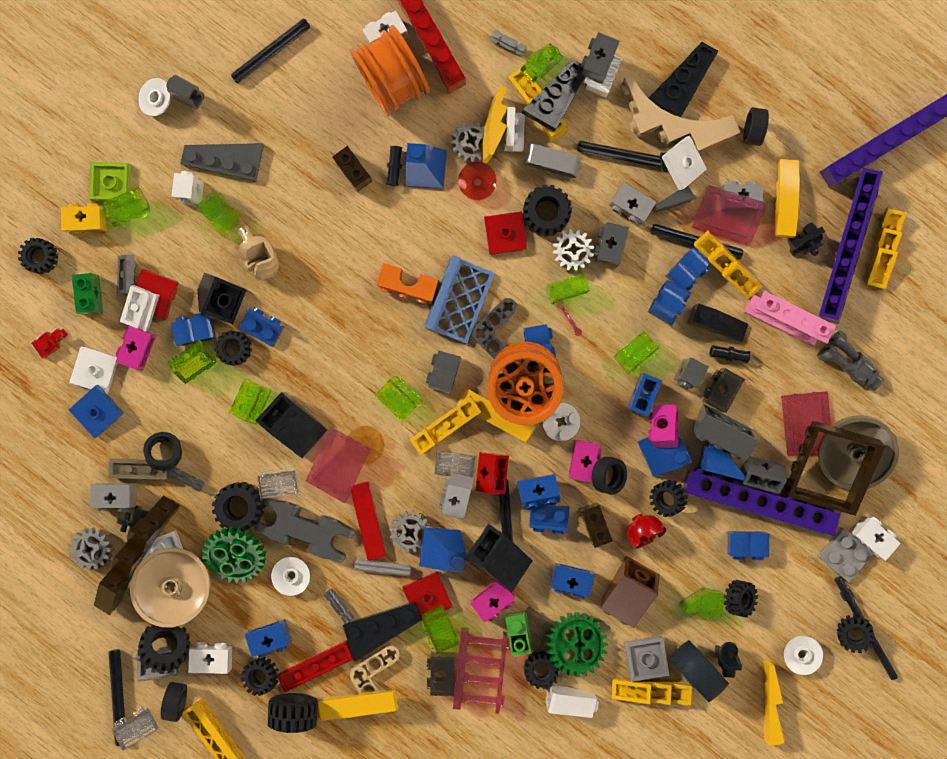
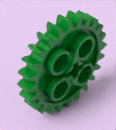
M223 527L221 532L216 530L214 534H210L204 544L202 558L206 559L205 565H210L209 571L215 570L214 576L220 574L221 580L227 577L228 582L235 579V582L238 583L242 579L245 583L247 578L253 580L254 575L258 576L260 571L263 570L266 562V552L263 551L265 546L259 545L260 539L254 540L255 534L249 536L248 530L242 533L240 527L237 531H234L233 527H230L229 531Z
M575 612L573 617L571 613H567V619L564 616H560L561 623L554 621L556 628H549L553 634L547 635L551 639V642L546 643L547 646H551L547 653L553 654L549 660L552 662L556 661L554 667H561L560 672L565 673L567 671L569 676H572L574 673L576 677H580V673L587 676V670L594 673L593 666L600 668L598 661H604L601 655L607 654V651L603 650L604 646H608V643L603 642L607 635H601L604 628H597L600 622H593V616L587 618L586 613H582L580 616L579 612ZM569 629L571 636L569 639H566L565 632ZM587 629L589 636L587 639H584L583 633ZM569 649L571 656L566 659L565 652ZM586 649H588L589 656L588 658L584 659L583 653Z

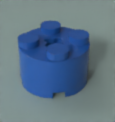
M666 280L660 288L659 294L654 298L648 312L672 326L677 319L676 314L681 315L686 306L683 302H687L691 292L672 281Z

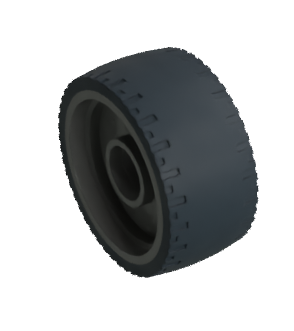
M690 640L683 643L669 658L682 673L681 675L693 688L695 687L708 702L720 695L729 685V682Z

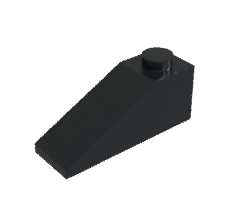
M699 303L693 306L688 324L743 342L748 327L746 322Z

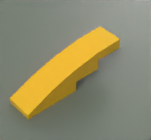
M502 85L494 96L484 127L483 163L485 164L493 156L507 125L501 122L507 106L501 104L508 89Z
M780 159L778 162V181L776 183L777 200L774 204L776 237L795 238L799 205V160Z
M885 208L869 265L867 285L886 289L898 255L896 250L903 233L901 228L907 212Z
M708 230L693 243L708 258L709 262L722 273L723 277L747 299L751 298L763 287L749 270Z
M467 388L465 389L457 405L471 396L482 411L477 415L478 417L525 443L528 442L536 426L510 423L494 410L489 400Z
M613 679L612 699L651 704L652 702L671 705V703L692 705L693 687L690 684L655 680L631 682L630 679Z

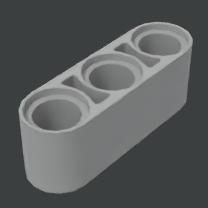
M528 144L523 163L536 169L576 178L582 158L544 146Z

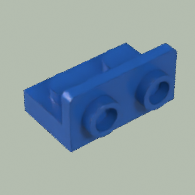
M256 307L253 310L247 308V314L239 329L274 347L284 329L280 325L281 321L272 316L268 319L263 316L264 312Z
M543 505L538 506L537 509L530 510L529 527L533 528L534 532H544V529L552 530L554 534H563L564 531L569 529V506Z

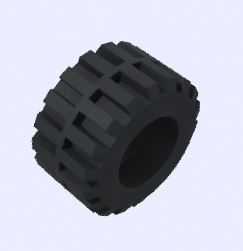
M542 185L541 188H535L533 192L531 191L524 202L523 218L525 219V224L529 226V230L535 231L537 235L543 234L547 237L548 235H556L557 232L560 233L566 227L572 213L571 200H568L566 192L563 193L561 188H554V185L550 187ZM550 201L556 205L558 216L551 221L542 220L536 214V206L540 202Z
M236 482L222 488L215 495L214 498L216 500L212 502V506L215 507L212 510V514H216L215 521H219L221 523L219 526L221 528L226 527L227 531H229L230 527H233L234 531H237L239 527L241 531L253 527L261 520L260 517L264 514L263 508H265V505L262 502L264 497L259 494L261 491L255 489L252 484L248 485L247 482ZM234 496H241L248 504V513L243 518L236 517L230 511V500Z
M151 624V627L147 626L141 635L138 645V656H140L141 664L144 662L146 669L150 667L152 669L151 672L155 673L157 670L160 671L159 674H164L165 671L170 673L174 668L178 669L181 663L183 664L190 647L189 633H185L186 628L184 626L182 628L180 626L159 627ZM159 638H167L174 643L175 651L169 655H160L153 649L152 643Z
M286 693L270 698L268 704V727L284 733H300L315 728L317 726L318 700L313 696L301 693Z

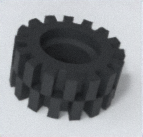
M30 238V241H24L25 246H20L23 250L18 251V254L21 255V257H18V260L22 261L20 264L26 270L44 274V272H50L49 269L53 270L55 268L53 264L58 262L55 260V258H58V254H55L57 249L49 241L41 238ZM36 249H42L45 254L43 261L40 263H35L32 259V254Z
M224 332L222 336L217 338L218 342H215L216 348H214V351L217 352V358L227 365H241L251 356L250 351L252 352V348H250V345L252 344L248 340L249 338L241 332ZM231 341H237L240 345L239 353L234 356L229 355L226 350L227 344Z
M671 480L661 482L651 490L650 493L652 495L649 496V499H653V501L650 502V505H655L653 510H659L658 515L663 514V517H672L686 508L684 506L687 505L688 501H685V499L688 498V495L683 494L686 490H681L682 485H676L677 481L671 482ZM664 492L672 494L674 498L673 505L666 504L663 499Z
M733 580L732 584H728L729 589L726 588L725 590L727 592V595H724L726 599L724 605H727L725 609L732 615L740 617L751 616L752 611H755L754 605L757 606L758 603L755 602L758 599V595H755L757 589H755L753 583Z
M853 614V617L850 618L848 615L846 619H841V624L838 623V640L840 645L845 647V650L851 649V653H855V650H858V653H862V649L866 652L868 651V646H873L872 642L875 641L873 627L869 620H864L863 616L860 615L858 618L856 614ZM851 628H860L863 631V637L859 640H853L849 638L848 631Z
M535 651L533 655L530 654L528 659L525 660L524 674L527 682H530L532 687L536 686L537 689L540 687L546 689V686L551 687L552 683L557 681L559 668L554 667L556 661L552 662L549 660L552 656L547 651L546 653L543 651L537 653ZM538 663H545L549 667L548 673L543 677L537 676L534 673V667Z
M266 657L256 658L243 668L244 671H242L241 675L244 677L241 678V682L245 681L243 687H248V693L253 691L252 695L258 694V696H261L276 687L275 685L279 682L277 679L280 678V674H276L279 669H274L275 662L270 664L271 659L266 660ZM259 669L264 672L266 677L265 683L258 682L255 677L256 670Z

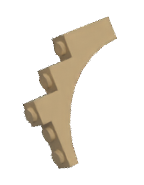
M633 75L625 77L622 82V91L630 100L629 107L631 112L635 113L630 120L629 126L632 133H636L637 138L659 130L658 136L660 141L664 142L665 146H668L690 136L698 153L731 140L741 133L733 115L708 121L688 120L674 116L648 99L639 88Z

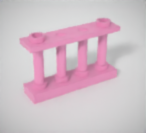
M763 291L761 298L753 295L744 313L811 346H815L817 339L827 344L836 325L766 291Z

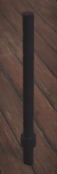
M841 576L836 577L834 581L841 591L842 599L848 603L853 614H856L858 618L860 615L863 616L853 598L854 594L851 589L847 588ZM874 636L875 641L872 642V647L890 679H897L898 676Z

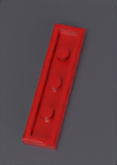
M369 481L349 486L367 561L386 557V550Z
M344 641L278 673L280 674L278 680L284 692L353 660L351 649L347 641Z

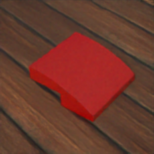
M142 269L135 286L160 295L153 316L166 320L169 315L171 302L175 299L179 282Z

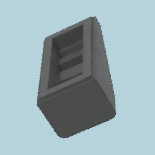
M687 186L656 204L652 210L659 212L691 202L695 199V195Z

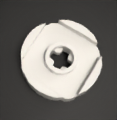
M560 403L556 411L549 418L542 421V427L550 438L557 441H566L578 432L580 416L573 406ZM563 416L566 425L558 427L556 419Z

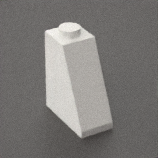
M554 683L549 687L546 697L548 713L592 718L593 713L597 712L599 704L595 693Z

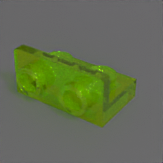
M396 375L375 395L401 422L422 403L419 395L412 391L404 380Z
M244 378L229 413L245 422L257 424L255 420L262 414L272 390Z

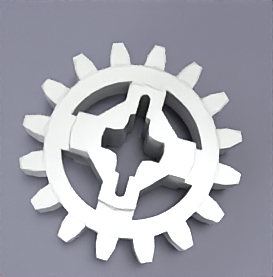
M570 229L568 235L562 232L563 238H556L558 244L554 243L553 247L557 250L553 251L552 255H557L554 261L561 262L560 268L565 265L567 266L566 271H569L573 267L575 272L578 266L584 269V263H590L588 257L594 256L590 252L594 249V246H589L592 239L586 240V233L581 236L580 230H577L574 234L572 229ZM568 239V245L561 248L562 243ZM576 239L580 240L583 245L579 244ZM571 246L578 250L575 255L571 251H567L570 250ZM585 253L584 258L578 262V256ZM562 256L569 258L570 262L566 261Z

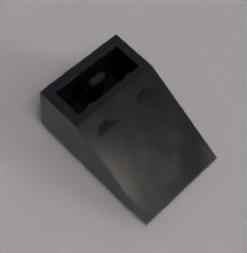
M281 392L255 420L269 434L301 458L328 431L286 392Z
M490 524L484 528L464 560L511 593L533 562L508 537Z

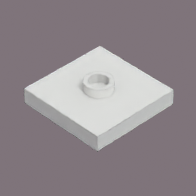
M690 136L682 139L662 156L678 190L686 188L707 170Z
M81 346L69 383L88 389L99 385L108 394L118 364L115 362L117 357Z

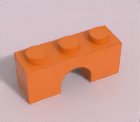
M383 263L377 286L381 288L380 291L388 294L394 291L399 293V297L408 300L410 297L417 298V302L428 305V302L433 303L439 279L420 274L415 285L406 286L401 282L402 268Z

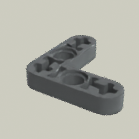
M511 298L502 300L474 327L472 332L474 340L493 359L506 347L493 333L515 313L517 305ZM511 302L513 310L511 312L507 310L503 314L507 317L503 319L502 315L496 310L499 308L502 311L505 308L504 303L509 304ZM492 315H497L500 318V323L496 326L489 323V318ZM486 322L488 327L493 330L489 332L487 329L484 333L485 338H477L476 330L485 328L482 324ZM491 342L499 344L498 352L493 353L489 350L488 346ZM513 361L512 365H507V368H513L516 363Z

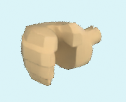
M244 226L246 232L243 227L240 228L238 233L243 243L239 246V252L246 260L244 262V269L247 272L254 269V276L258 280L274 277L279 269V262L273 246L263 236L254 237L250 227Z

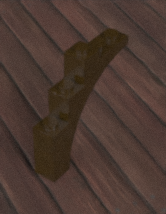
M163 495L148 514L141 518L130 530L127 543L114 557L111 570L98 585L94 601L95 607L111 615L122 602L135 569L143 560L160 532L177 512L179 504Z

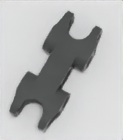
M271 498L265 499L263 504L276 512L277 520L272 525L258 522L255 525V530L266 535L269 539L283 544H289L292 536L311 543L308 552L315 556L337 561L345 560L346 554L333 546V538L338 534L352 537L355 533L354 529L345 525L340 520L326 515H321L319 523L299 516L302 507L297 504Z

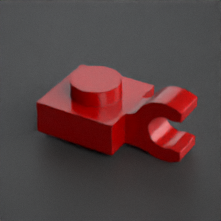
M58 328L52 334L45 332L31 344L41 358H47L60 348L58 342L68 334L64 329L60 330Z

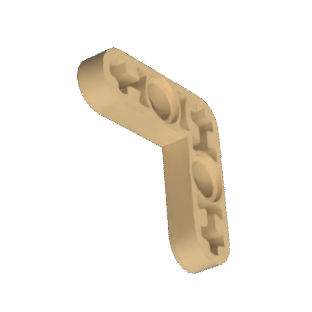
M386 645L352 668L350 678L359 693L364 692V688L368 685L372 686L375 691H381L373 676L399 659L400 649L397 645ZM388 649L391 651L395 650V657H387L385 659L387 663H384L383 657L388 654ZM378 659L381 665L379 668L374 669L370 666V661ZM356 670H358L359 672L363 671L362 678L364 681L368 679V681L364 682L362 686H360V684L362 683L361 678L359 676L355 677ZM378 713V714H373V715H375V716H377V717H381V716L385 715L386 713Z

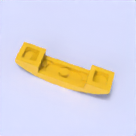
M470 396L412 437L410 441L418 453L422 455L482 411Z

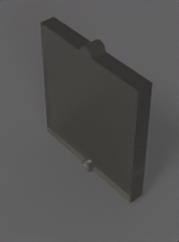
M528 606L526 613L530 629L531 648L539 651L547 635L551 632L549 628H553L555 623L544 616L543 612L540 613Z

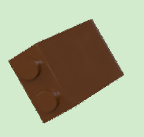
M626 556L602 597L600 609L607 615H612L619 619L623 624L634 628L658 596L660 575Z

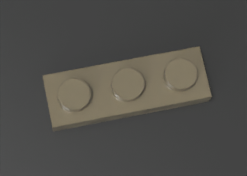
M109 459V478L169 479V470H156L150 467L145 459Z

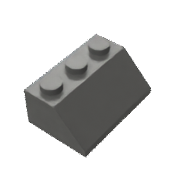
M703 403L693 427L695 436L704 442L706 440L712 442L713 446L721 451L724 449L729 451L730 455L740 460L742 458L747 461L759 442L755 430Z

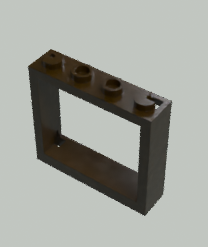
M812 420L811 425L807 426L805 430L804 442L799 445L797 460L793 461L791 465L790 477L787 478L784 485L788 497L856 516L885 449V445L880 439ZM819 432L868 445V449L845 501L797 487Z

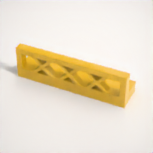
M203 698L183 711L182 714L215 759H225V756L227 759H246ZM193 710L198 719H194L189 712ZM203 726L206 728L210 735L204 734V732L202 731ZM214 741L216 742V744L219 746V748H220L221 750H216V749L214 748V746H213Z

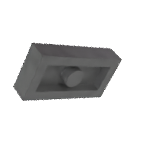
M134 255L118 256L117 294L126 295L129 293L130 286L135 285L134 270L136 263Z

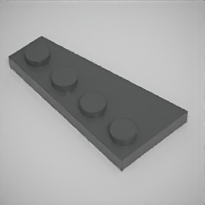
M264 144L184 145L180 164L256 182Z

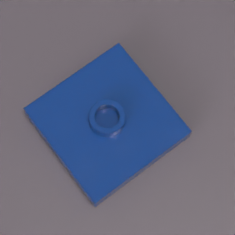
M95 385L69 409L72 415L94 439L124 414L99 385Z

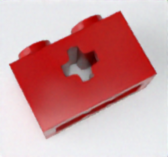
M479 452L475 491L505 494L509 455Z

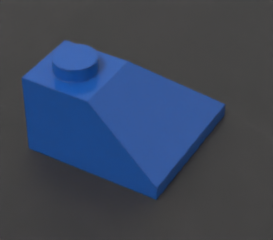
M407 143L406 186L444 189L447 151L427 144Z
M679 435L678 448H654L648 437L637 441L653 477L692 463Z
M709 444V447L703 446L697 468L741 480L745 479L743 473L726 451L715 448L713 444Z
M424 527L419 566L442 571L464 572L466 550L460 530Z

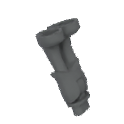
M842 330L834 333L829 339L831 344L824 346L817 354V358L822 361L832 360L837 363L843 371L850 375L851 380L858 385L861 384L875 391L884 381L879 376V371H876L875 366L861 352H857L849 344L847 335ZM835 347L839 348L845 354H847L852 359V361L849 362L846 358H844Z

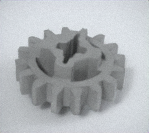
M470 120L469 125L466 126L462 122L461 129L456 127L457 134L452 133V138L455 140L451 141V145L456 146L453 148V153L459 152L457 155L458 159L463 156L465 163L468 159H471L472 164H474L475 159H478L479 162L482 161L483 148L480 151L479 145L483 143L485 125L479 127L478 121L473 125L472 120ZM464 134V140L459 143L461 135ZM468 136L472 141H475V148L469 143Z
M414 510L411 515L404 511L403 517L398 514V521H392L395 527H390L389 529L394 532L390 535V538H395L393 545L399 544V550H402L404 547L406 548V553L410 549H413L415 553L417 547L422 548L423 536L420 539L418 531L423 528L424 533V527L431 528V525L425 524L428 520L427 518L421 519L422 513L416 516ZM407 519H414L417 522L410 523ZM400 524L402 533L398 536V526ZM407 528L415 529L413 536L412 534H406ZM409 540L412 541L413 544L404 543V541Z
M95 528L84 529L82 533L75 534L77 539L70 541L74 544V546L69 547V550L73 551L70 558L75 557L74 564L81 563V569L86 566L89 571L93 567L95 569L101 568V565L107 564L106 559L112 557L109 552L113 551L114 548L109 547V544L113 541H107L106 538L109 534L102 535V529L97 531Z

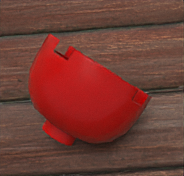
M641 513L632 518L633 522L627 529V538L633 549H639L654 542L653 539L657 536L659 538L662 537L667 530L657 517L653 515L643 516Z

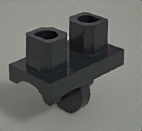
M811 222L803 228L806 236L801 238L798 232H796L795 238L787 239L791 246L790 253L792 256L801 251L804 255L810 253L816 256L819 254L818 248L822 246L820 241L823 239L822 234L825 233L823 227L817 228Z
M135 506L132 520H129L131 513L125 512L124 518L117 519L116 523L121 525V532H126L127 526H129L127 540L130 530L141 518L148 514V511L142 510V506Z
M726 642L721 647L715 645V653L718 658V664L721 666L723 677L735 678L736 670H742L737 645L733 642Z

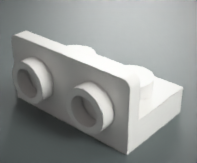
M507 107L504 151L522 152L524 150L525 115L515 113V107Z

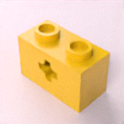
M88 203L85 207H80L79 204H68V207H61V231L69 234L107 232L106 209L100 207L97 203Z

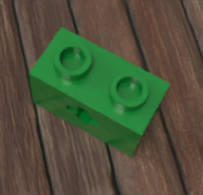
M93 273L72 275L76 314L92 315L103 313L99 275Z

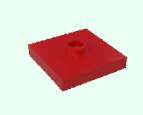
M522 211L484 216L489 255L527 250Z
M438 571L402 586L408 602L416 601L421 621L453 607Z

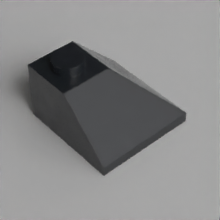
M204 272L197 289L199 312L233 325L247 289Z

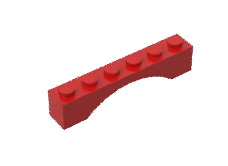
M397 0L403 13L411 22L424 44L449 94L465 86L466 77L423 1Z

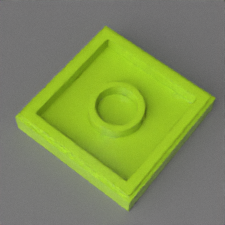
M90 162L89 200L130 202L131 164Z

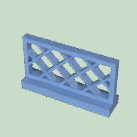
M451 256L424 328L467 344L493 279L494 272L464 261L457 256ZM461 264L469 267L471 275L464 278L461 277L459 273ZM481 272L489 275L486 283L479 286L475 275ZM473 277L477 287L467 291L463 280ZM460 282L464 293L455 296L452 287ZM478 289L481 297L479 301L472 303L468 293ZM466 294L470 305L460 309L456 298ZM454 300L458 310L448 314L445 305L447 302ZM471 307L474 313L473 318L465 321L462 310ZM459 312L463 322L453 326L449 316ZM447 317L451 328L447 330L437 328L439 321ZM465 325L467 330L465 338L457 336L455 328Z

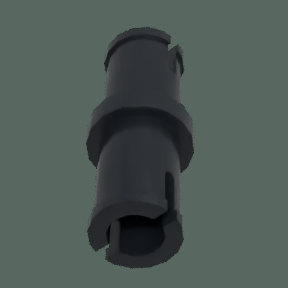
M390 146L386 185H399V171L402 169V164H400L402 147Z
M712 345L709 356L726 359L728 362L733 360L748 363L751 353L750 351L737 350L730 346L725 348Z

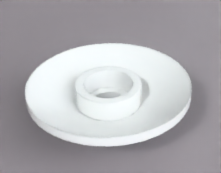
M160 78L148 80L139 92V106L146 115L159 116L166 111L170 104L171 94L167 91V82Z
M283 558L276 563L272 570V583L281 594L287 596L300 594L309 584V568L299 558ZM289 572H294L295 578H290Z
M798 636L790 640L786 645L784 660L788 668L794 673L808 675L820 667L823 660V651L819 643L813 638ZM804 651V655L799 657L798 653Z

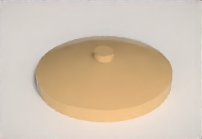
M180 548L160 549L148 555L135 569L130 584V596L137 613L147 622L159 627H176L192 621L205 608L211 592L210 575L203 561L192 552Z

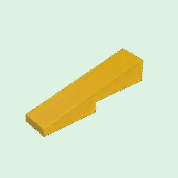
M524 66L508 76L509 81L526 105L542 91ZM561 119L555 132L540 124L552 143L568 132L567 124L563 119Z
M768 660L764 661V741L770 747L785 742L776 705L782 704L783 700L775 666Z
M395 690L362 692L358 695L331 696L318 701L321 721L398 710Z

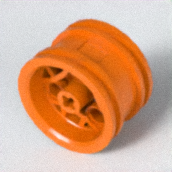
M394 25L389 26V32L381 31V37L369 44L364 45L360 43L358 45L359 50L350 49L358 70L387 117L391 115V110L399 111V105L411 98L419 99L422 92L424 94L430 92L428 83L417 60Z
M517 342L503 348L493 360L489 372L487 392L492 407L503 419L518 425H533L549 418L560 405L563 396L562 372L555 355L546 347L534 342ZM514 361L517 365L508 370L507 365ZM531 361L538 363V367L535 369H530L527 365ZM543 376H552L553 382L544 385ZM509 382L511 387L504 389L501 387V383ZM535 394L543 397L540 401L532 399ZM512 399H513V400H516V401H519V402H521L522 404H521V405H520V404H516V403L512 402Z

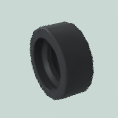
M752 107L749 110L743 135L745 144L762 145L769 122V112L767 109Z
M155 433L144 443L143 452L145 460L150 467L156 470L165 471L172 469L181 460L182 449L180 441L171 433ZM158 442H170L175 449L173 457L166 461L155 460L151 455L152 447Z
M602 457L599 459L592 470L591 479L594 488L599 492L609 495L619 493L627 480V468L624 462L613 457ZM612 466L613 477L611 482L606 485V474Z
M169 683L161 705L160 715L162 720L172 722L180 720L187 698L186 684Z

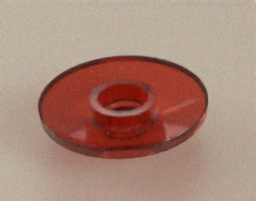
M483 162L469 163L459 174V188L467 198L483 200L489 197L495 190V172L489 165ZM476 179L481 181V184L478 186L474 184Z

